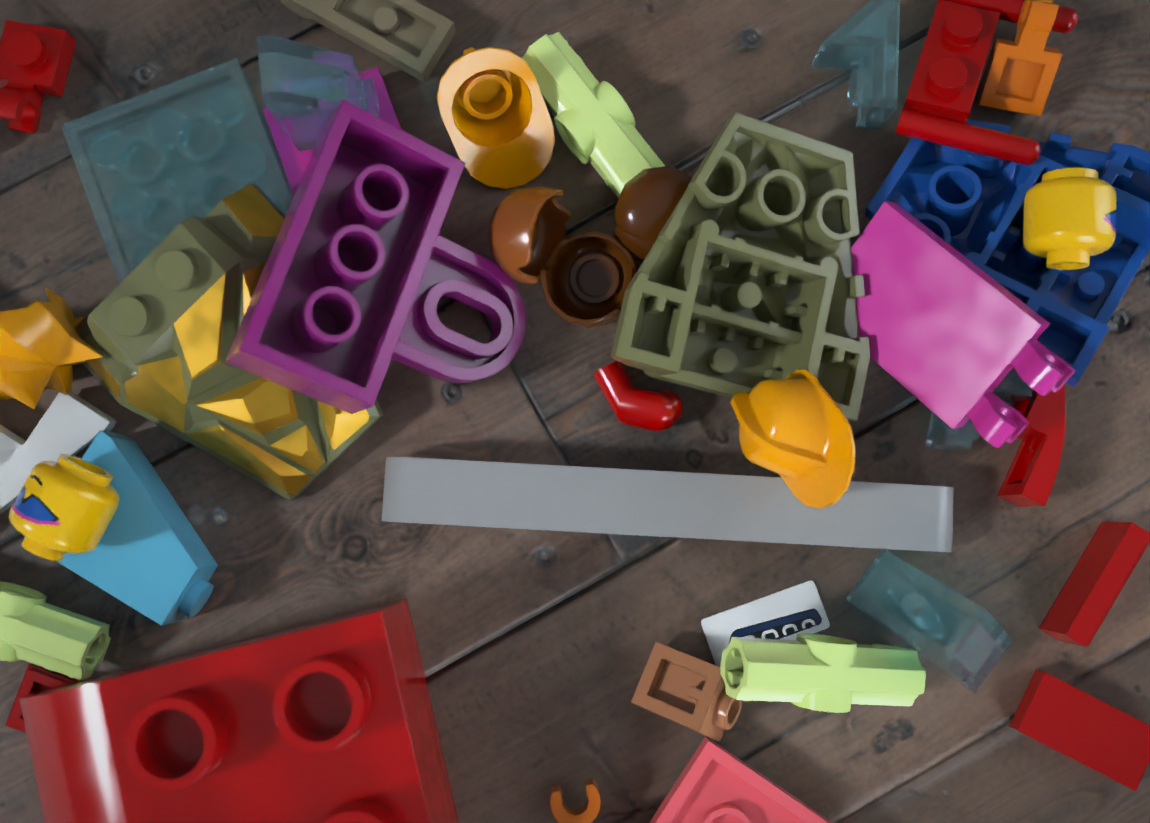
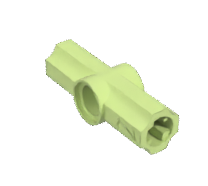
M559 32L553 35L545 34L528 47L527 52L522 58L536 77L546 107L554 116L553 122L559 135L578 160L584 164L591 163L618 199L624 184L643 169L665 166L636 130L634 116L620 93L607 81L599 83L580 56L575 53L567 40Z
M0 581V661L19 662L24 660L47 670L67 675L70 678L78 680L90 678L95 668L104 659L111 640L109 637L110 625L46 603L47 596L37 590Z
M797 634L796 640L731 637L730 644L722 651L720 674L725 683L726 695L736 700L791 702L802 708L832 713L850 712L851 704L913 706L914 700L918 695L924 694L926 670L921 666L916 650L899 645L857 644L853 640L821 634Z

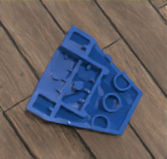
M968 119L966 122L967 124L1011 134L1010 126ZM1050 133L1046 143L1039 142L1041 153L1038 160L1034 164L1027 166L912 138L868 204L865 216L871 221L884 201L896 202L1048 321L1050 325L1039 336L1037 341L1076 370L1066 382L1075 387L1110 327L1107 324L1150 250V152L1136 146L1113 143L1108 152L1070 147L1072 136ZM1077 167L1096 170L1099 173V179L1107 181L1116 190L1115 241L1109 250L1095 256H1090V265L1086 268L1075 270L1047 268V258L1033 255L1023 246L1025 194L1029 188L1042 182V175L1046 172Z

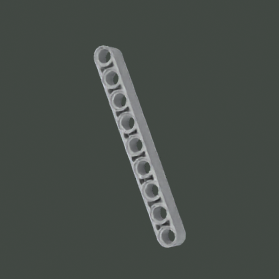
M386 457L381 521L952 552L954 487L850 481L846 492L835 504L818 509L805 506L794 496L781 477Z

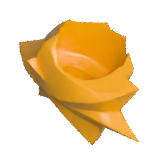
M46 287L48 302L35 300L26 308L0 311V399L8 401L14 398L32 409H35L45 387L64 395L69 393L73 384L72 365L103 358L101 354L78 335L85 317L74 318L72 310L65 299Z

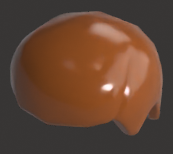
M533 187L516 189L494 210L488 226L490 249L495 261L503 272L518 283L535 284L539 282L541 269L544 268L556 244L565 239V222L571 217V212L555 200V198H562L565 191L560 188Z

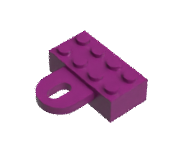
M343 99L322 128L225 362L350 414L374 406L391 359L451 383L475 382L504 369L516 356L525 335L526 315L521 294L513 280L497 264L438 235L465 163ZM444 296L451 297L483 312L489 318L492 325V334L488 342H477L444 326L437 315L439 299Z

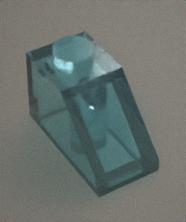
M272 35L256 37L263 102L298 151L314 149L323 126L343 99L379 117V103L375 83L372 78H363L352 55Z
M885 549L881 550L846 598L850 604L906 647L916 650L918 656L973 693L977 691L1013 641L988 610Z

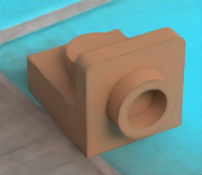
M655 642L631 703L719 742L724 731L730 730L736 723L741 712L743 700H736L726 695L725 683L720 674L719 666Z

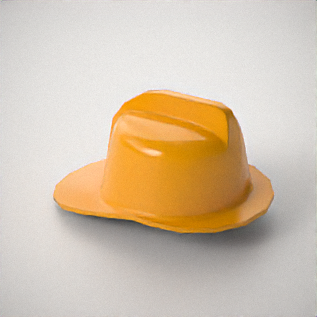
M473 47L465 49L463 56L452 62L441 77L436 96L440 116L458 157L465 163L464 167L469 174L486 186L509 189L526 185L538 177L551 160L555 144L553 123L536 77L526 61L510 50L494 47L477 50Z
M807 369L795 370L786 379L764 380L754 386L751 392H738L733 395L730 403L739 421V442L745 457L751 463L779 474L794 496L805 506L823 509L835 504L846 492L854 472L855 443L851 425L845 414L821 386L817 377Z

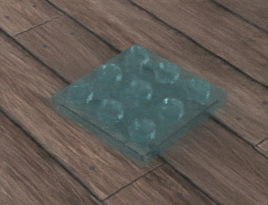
M237 58L61 125L119 284L180 222L191 216L204 218L222 199L251 183L258 185L285 216L294 198L245 69Z

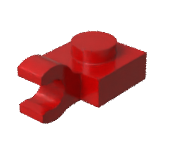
M6 20L0 41V85L2 86L0 88V119L9 120L8 128L11 131L35 134L40 124L44 94L57 97L63 96L76 45V40L67 30Z

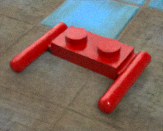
M938 0L895 134L1027 166L1034 164L1038 160L1041 153V146L1038 141L966 123L998 19L1018 23L1024 0ZM1059 5L1051 31L1064 34L1071 32L1078 22L1077 11L1074 8Z

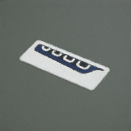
M813 581L798 584L704 618L701 621L714 662L719 667L721 666L722 651L730 644L731 637L796 640L797 634H814L830 626Z

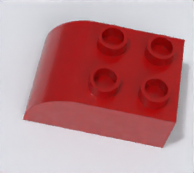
M407 599L33 692L19 698L44 823H459Z

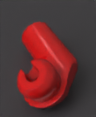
M614 361L593 374L616 418L624 425L657 432L669 429L673 422L678 421L682 416L683 403L675 392L665 389L659 393L635 388L623 364L619 361Z

